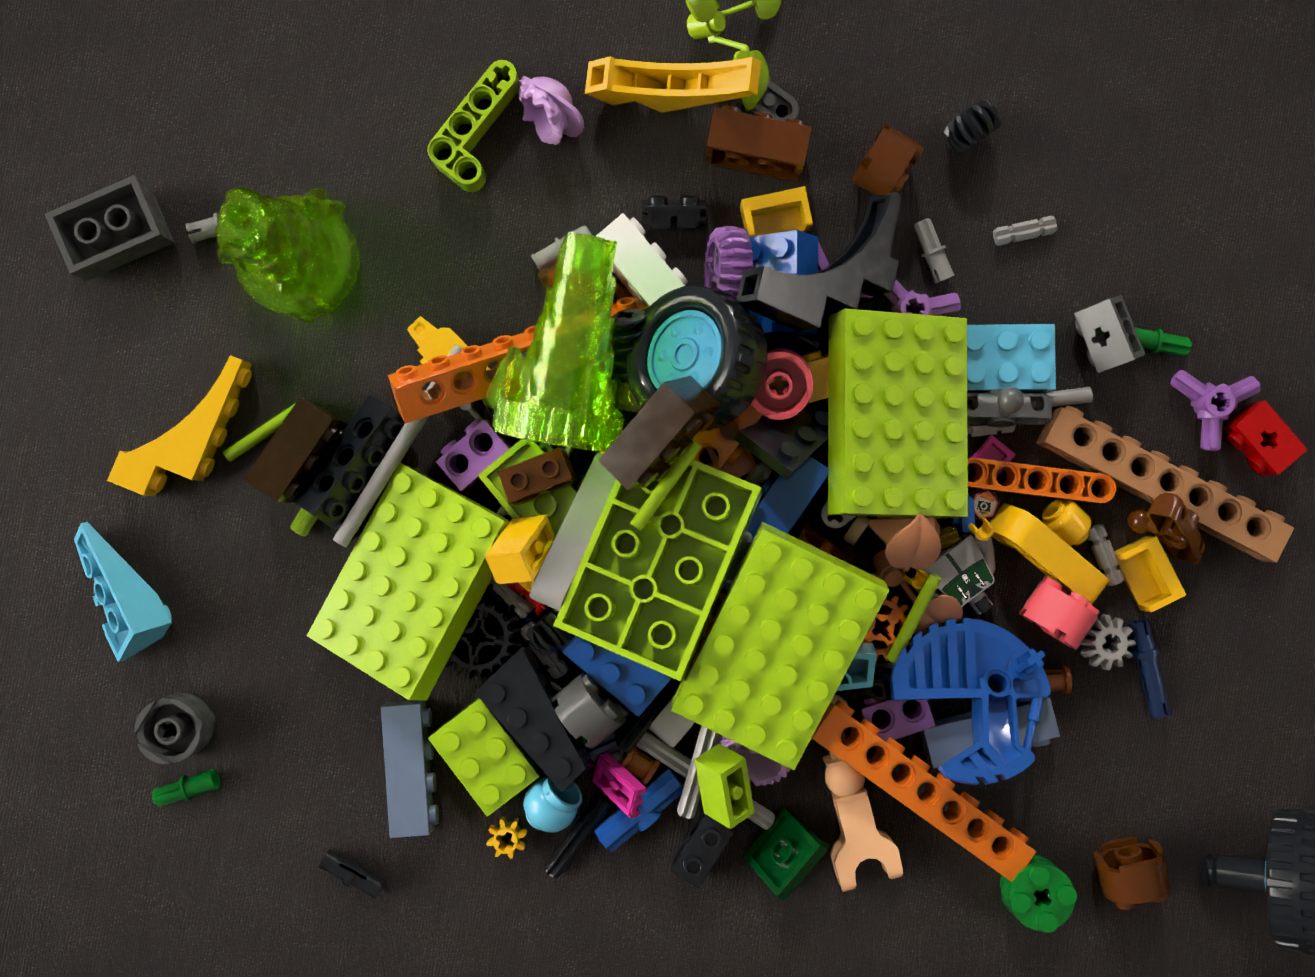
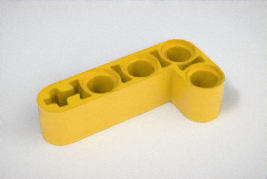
M1003 503L990 520L994 527L992 535L994 539L1017 550L1046 576L1062 585V589L1070 594L1072 591L1078 593L1090 601V605L1094 603L1109 583V579L1031 513Z

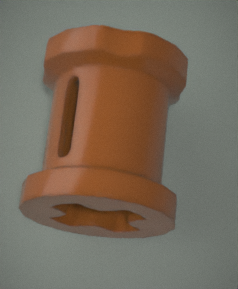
M1068 666L1044 670L1051 687V692L1071 694L1072 675Z
M635 746L630 753L625 754L620 764L639 777L641 783L647 785L659 767L660 761L657 759L653 760Z

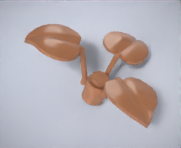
M919 513L910 524L897 532L888 542L886 549L876 553L872 560L876 573L872 575L884 580L887 586L890 587L900 584L913 604L917 597L903 579L905 572L910 567L917 570L929 568L935 563L941 552V542L938 533L924 515ZM950 595L932 597L914 635L922 631V636H925L929 626L938 623L939 628L943 627L944 622L949 619H956V624H960L963 611L959 601ZM874 619V621H873L871 627L869 628L867 634H868V633L873 629V627L875 626V623H876V620H875V619Z

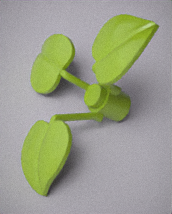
M685 0L691 12L687 19V30L693 39L708 38L710 44L719 43L740 49L741 51H737L734 54L733 60L754 57L761 61L758 94L741 98L746 111L753 109L764 95L769 83V70L766 60L759 50L750 51L748 45L718 37V35L725 29L726 16L755 6L756 13L761 20L770 19L778 12L781 0H750L724 11H717L720 7L717 0Z

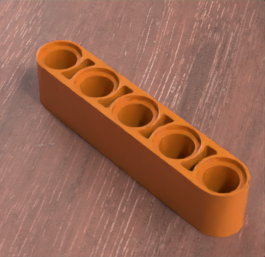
M968 458V464H971L975 469L974 478L968 481V487L1092 503H1106L1112 500L1116 493L1114 479L1106 474ZM1000 468H1003L1007 474L1006 481L1002 485L996 480V473ZM1032 472L1038 477V483L1033 489L1028 484V477ZM1064 476L1069 481V488L1066 492H1063L1060 488V481ZM1097 480L1100 484V492L1097 496H1094L1091 487L1094 481Z

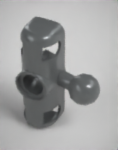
M1014 387L994 389L986 393H967V400H972L971 410L967 409V424L1010 427L1014 425H1044L1052 420L1051 400L1046 394L1022 393L1018 388ZM1031 401H1037L1036 411L1032 408Z

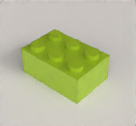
M480 698L476 699L428 737L429 741L487 817L538 779L542 773L538 764Z

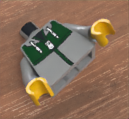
M985 517L981 518L983 524L979 529L973 523H970L968 529L974 534V538L969 534L961 535L941 550L934 564L924 570L916 569V575L912 579L904 575V581L920 593L929 573H935L942 579L933 597L937 595H950L959 601L961 607L969 603L977 615L985 613L993 606L984 590L995 582L993 576L996 570L995 555L991 538L994 533V527Z

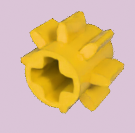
M502 816L499 828L495 825L490 826L488 831L494 837L490 838L486 844L487 846L494 845V848L497 850L495 857L500 856L502 853L508 854V857L513 859L515 848L524 850L526 844L519 839L526 836L528 831L527 829L520 830L517 825L519 818H516L513 822H507L506 818ZM507 832H509L512 834V837L506 843L502 840V838Z

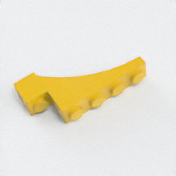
M610 56L589 61L585 94L610 105L636 101L661 113L757 95L761 61L754 57L711 63H654L615 59Z
M230 355L220 376L196 408L180 423L159 438L130 452L119 451L107 481L143 496H156L157 492H160L166 483V470L190 480L203 481L205 477H208L215 464L213 456L216 449L226 439L227 430L225 428L229 418H232L238 410L239 400L237 399L241 389L245 388L251 379L252 371L250 368L252 363Z

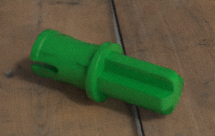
M1135 327L1143 349L1150 350L1152 354L1164 352L1187 356L1190 352L1192 342L1188 337L1163 333V330L1159 328L1152 331Z
M211 769L191 777L181 776L179 781L154 788L152 790L153 803L161 807L183 799L190 801L195 795L217 790L220 787L219 775L215 769Z

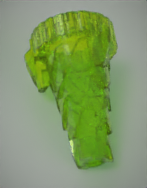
M243 187L228 190L225 192L226 200L217 217L218 226H215V234L217 235L219 245L218 256L221 264H233L234 269L237 271V279L244 286V291L254 298L255 302L274 313L294 319L302 317L308 325L314 324V319L325 312L331 315L337 312L335 310L336 307L342 303L343 298L349 295L352 285L356 282V274L360 265L358 260L359 248L355 243L356 238L343 220L345 217L341 215L346 205L340 200L326 199L327 191L320 187L309 190L305 193L304 197L294 194L293 196L282 195L277 198L262 196L258 192Z
M567 232L559 249L553 285L546 288L543 312L536 323L533 340L525 358L518 347L509 346L508 353L501 361L487 390L486 399L495 410L492 424L495 432L536 442L606 452L622 433L625 418L614 415L615 398L611 382L614 362L612 336L615 319L611 318V311L616 287V278L612 276L617 241L573 232Z

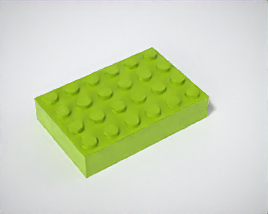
M843 309L828 316V515L915 518L920 513L925 517L946 519L968 517L967 318L858 309Z
M676 456V457L670 462V464H669L670 466H672V464L674 463V461L677 459L678 456ZM692 460L642 531L631 525L630 522L659 482L653 480L645 488L639 486L628 491L617 479L615 480L553 625L678 681H684L763 493L760 486L696 460Z
M400 463L307 636L407 700L427 701L493 577L485 555L510 521L425 473Z
M761 522L694 655L684 681H681L673 697L671 711L795 770L889 593L886 582L767 523Z

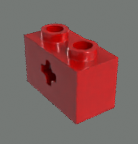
M1266 400L1250 403L1222 427L1228 434L1227 440L1229 443L1246 455L1252 470L1263 476L1279 475L1308 450Z

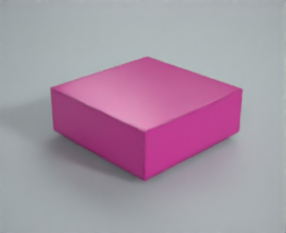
M988 435L970 458L1010 462L1016 454L993 435ZM1003 468L997 471L996 478L1004 470Z

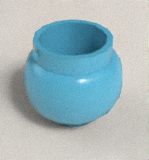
M549 777L538 779L530 786L524 796L523 807L526 819L537 830L551 833L561 831L567 828L574 820L578 807L582 802V794L576 783L571 788L561 792Z

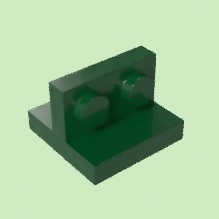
M784 807L775 817L772 826L762 832L743 857L773 893L785 901L828 851L827 849L830 845L822 837L805 827L790 810Z

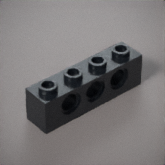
M369 395L292 502L335 530L359 497L403 428L405 422L402 416L391 406Z

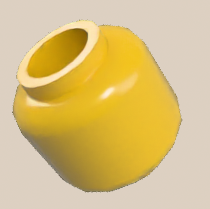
M1055 500L1048 504L1042 512L1041 522L1068 545H1080L1088 538L1091 518L1073 500Z

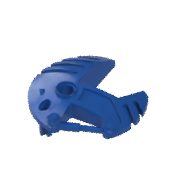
M963 618L960 624H956V619H949L940 628L938 623H935L927 628L925 636H922V631L915 635L910 641L909 652L907 653L905 646L897 657L890 676L891 700L971 698L973 746L941 765L938 770L944 778L963 784H980L975 777H978L985 785L997 783L999 781L995 777L996 775L1004 781L1023 772L1035 761V755L1031 748L1036 725L1039 724L1044 698L1048 697L1051 692L1047 675L1042 667L1044 663L1041 659L1045 657V654L1042 650L1036 653L1033 648L1029 649L1009 631L983 620ZM988 679L996 683L998 687L997 693L989 688ZM1031 701L1027 718L1028 726L1022 747L1019 742L1016 703Z

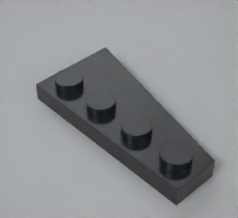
M828 398L808 403L804 409L791 418L783 420L768 418L739 430L734 440L788 481L828 443Z

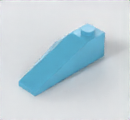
M88 522L81 523L74 541L85 575L88 578H94L95 596H93L95 606H103L108 623L102 624V627L119 663L164 637L172 623L169 608L162 604L158 594Z

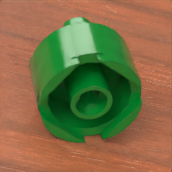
M1034 855L1028 865L1017 873L1012 882L1002 875L1000 877L1001 895L1005 906L1024 926L1045 933L1054 932L1068 920L1074 910L1077 893L1071 880L1045 857ZM1036 890L1039 891L1037 895L1034 894Z

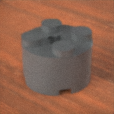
M585 671L552 698V702L558 701L559 705L554 710L564 727L575 739L583 736L588 740L584 745L592 749L621 727L626 721L625 716L630 713L624 704Z
M175 693L148 704L137 717L135 723V733H137L139 741L137 745L142 754L153 762L170 764L183 761L200 752L209 743L213 734L215 715L203 700L192 694Z

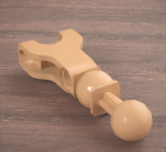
M837 694L833 696L831 703L835 705L840 700L848 706L841 696ZM844 730L841 733V741L846 740ZM829 751L830 755L823 757V762L827 766L825 769V783L828 789L832 791L831 794L840 828L839 838L832 846L830 857L842 891L846 892L856 888L855 870L859 863L866 859L879 860L890 879L902 877L903 868L898 847L888 834L876 828L867 790L864 788L865 776Z

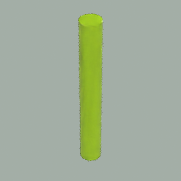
M295 404L223 451L226 459L232 462L275 433Z
M692 440L694 442L692 447L683 456L677 457L671 466V471L659 482L630 522L638 530L642 531L702 448L694 440Z
M932 572L929 573L886 657L890 662L895 663L902 649L905 646L907 647L942 579L939 575Z

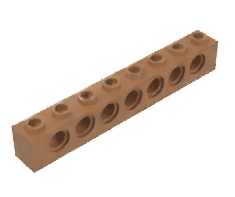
M1066 406L1065 408L1061 407L1052 410V420L1045 424L1035 444L1089 472L1110 476L1114 479L1116 486L1150 504L1160 494L1174 493L1183 500L1186 508L1199 516L1198 529L1262 562L1277 563L1294 530V527L1284 523L1285 517L1270 510L1263 512L1255 507L1256 502L1241 495H1237V497L1232 496L1226 492L1228 489L1226 486L1212 480L1206 482L1198 478L1199 473L1183 465L1177 467L1169 463L1170 458L1163 453L1154 450L1150 453L1140 448L1141 443L1132 437L1123 436L1121 438L1111 433L1112 427L1100 421H1094V423L1083 418L1084 413L1074 407ZM1077 429L1084 435V442L1081 446L1077 445L1073 438L1074 432ZM1106 444L1113 451L1112 458L1109 461L1102 454L1103 447ZM1135 459L1141 465V471L1137 476L1131 469V464ZM1164 474L1169 479V487L1166 490L1160 485V479ZM1192 490H1195L1198 495L1195 505L1189 500V494ZM1221 505L1226 509V516L1223 520L1218 515V509ZM1250 520L1253 521L1255 526L1251 535L1247 530V524Z

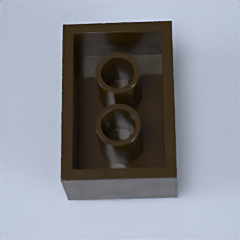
M692 376L663 382L598 461L628 491L639 486L645 488L653 480L659 482L671 471L670 462L676 456H683L692 447L694 442L691 438L698 430L703 432L713 423L716 418L713 413L720 404Z
M299 397L244 480L276 502L294 503L292 502L294 497L349 423L319 403Z

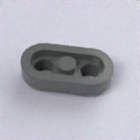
M769 80L764 95L751 111L753 113H768L773 116V119L786 121V119L797 118L799 107L793 96ZM784 109L787 115L779 117L776 114V110Z

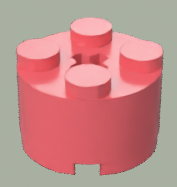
M788 349L768 350L765 376L755 399L751 403L752 407L763 416L774 420L791 418L804 409L813 392V376L805 359L800 354ZM775 376H781L783 381L789 382V384L784 385L783 391H777L776 386L770 385V383L774 382Z
M1045 576L1039 582L1019 612V615L1030 623L1035 622L1042 631L1077 650L1097 620V615L1100 611L1090 605V601L1074 591L1070 594L1062 589V585Z

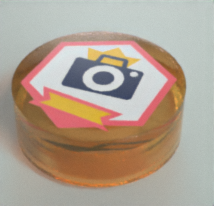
M976 489L969 494L974 499L975 520L983 521L982 517H985L988 521L991 520L1000 508L998 496L993 491L987 489Z

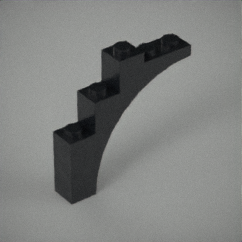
M892 190L891 193L870 197L864 220L852 242L837 259L820 271L811 275L783 273L765 266L743 271L736 302L755 313L796 331L820 328L825 313L824 309L832 313H837L843 309H857L861 292L868 296L893 292L899 261L889 256L893 245V236L899 216L902 195Z

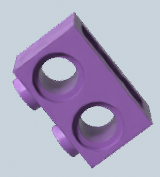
M476 419L465 428L464 432L466 435L459 442L453 440L440 451L443 456L436 463L460 491L469 490L480 480L478 475L514 446L506 436L502 435L492 419H484L482 421ZM484 433L489 434L493 441L492 447L488 451L483 450L480 446V438ZM460 454H463L468 459V468L464 472L460 471L456 465L457 457Z
M865 696L863 698L864 702L857 704L861 720L865 718L870 723H872V715L875 711H886V720L880 725H875L880 729L877 736L885 742L888 737L896 740L936 726L927 700H916L917 708L910 715L903 713V705L907 700L892 701L891 697H887L886 700H874L871 696Z

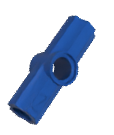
M669 767L645 786V794L640 795L643 798V803L637 806L641 810L639 816L629 818L619 808L594 829L599 841L611 853L638 830L642 832L651 826L660 817L661 811L682 794L684 784Z

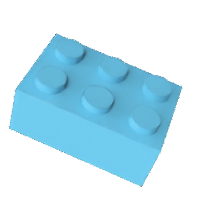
M1055 324L967 325V393H986L990 390L1007 387L1018 388L1022 393H1043L1055 390Z

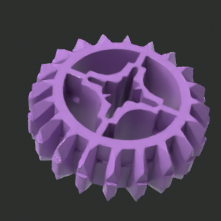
M736 226L715 228L709 236L707 252L705 253L704 286L722 292L737 300L743 271L751 270L754 267V254L751 250L752 243L745 229L737 228Z

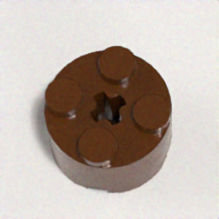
M885 123L875 137L876 141L867 150L851 179V182L875 196L889 194L892 190L896 193L900 191L910 175L908 173L910 167L916 163L924 150V147L917 141Z
M1126 837L1101 845L1102 852L1100 853L1097 850L1095 851L1094 857L1102 894L1107 899L1115 902L1118 909L1129 910L1135 908L1137 904L1147 902L1161 903L1169 899L1170 882L1163 848L1158 842L1148 839V844L1138 843L1137 837Z

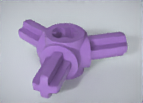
M897 280L895 281L893 292L883 294L894 305L891 310L896 313H907L906 310L909 306L913 310H918V314L934 316L957 312L961 309V302L957 293L929 298L927 294H917L914 290L907 292Z
M1179 370L1174 374L1170 382L1172 387L1192 400L1191 406L1197 414V419L1202 420L1200 448L1205 451L1220 450L1223 421L1228 420L1229 414L1237 408V403L1258 394L1261 386L1254 376H1249L1229 386L1224 383L1215 386L1210 382L1204 385L1184 370Z

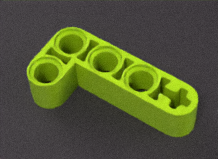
M498 60L490 65L428 145L427 152L434 166L467 192L479 191L486 182V175L480 162L470 152L519 91L517 88L520 83L516 69L507 60ZM508 76H509V78H510V80H509L508 82H506L505 80H501V81L499 82V80H498L500 77H502L503 79H506V78H508ZM483 99L492 101L490 107L485 110L477 108V104ZM461 125H472V129L468 134H457V130ZM441 150H452V154L448 159H437V155ZM474 168L477 170V174L473 179H462V174L466 169Z

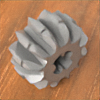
M1103 614L1100 621L1098 619L1095 621L1080 644L1086 647L1079 654L1084 658L1090 657L1089 665L1093 667L1101 665L1102 669L1110 670L1112 664L1116 667L1123 666L1122 656L1126 658L1133 657L1131 652L1127 651L1128 646L1136 644L1135 640L1127 639L1133 630L1130 627H1123L1124 621L1121 618L1116 617L1112 620L1110 615ZM1107 636L1110 639L1106 641L1104 637Z

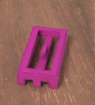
M599 754L593 783L629 818L639 816L641 810L637 806L643 803V798L640 795L645 794L646 787L611 754Z

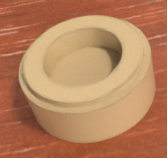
M858 516L844 535V540L853 546L871 519L867 516Z

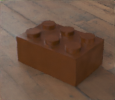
M734 106L714 107L704 164L797 183L805 164L812 127L806 126L803 121L798 119L776 120L773 119L772 115L764 112H755L751 115L741 113V110Z

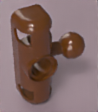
M1174 493L1160 494L1154 499L1149 510L1138 508L1128 515V526L1135 533L1152 532L1163 542L1168 553L1173 558L1199 564L1205 551L1204 539L1197 528L1200 518L1195 512L1186 508L1183 500Z

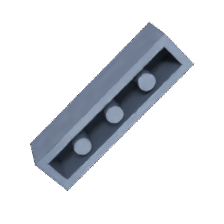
M1049 697L1044 698L1032 747L1048 745L1051 743L1050 739L1060 737L1052 702ZM1031 701L1016 703L1019 742L1021 746H1023L1028 726L1027 718ZM972 711L934 720L935 727L919 732L926 762L932 768L938 769L950 759L973 746Z
M426 701L387 702L381 706L389 835L390 838L429 835L439 822L438 805H433L432 792H436L437 779L435 772H431L430 760L434 759V746L428 739V727L432 726L431 708H426Z

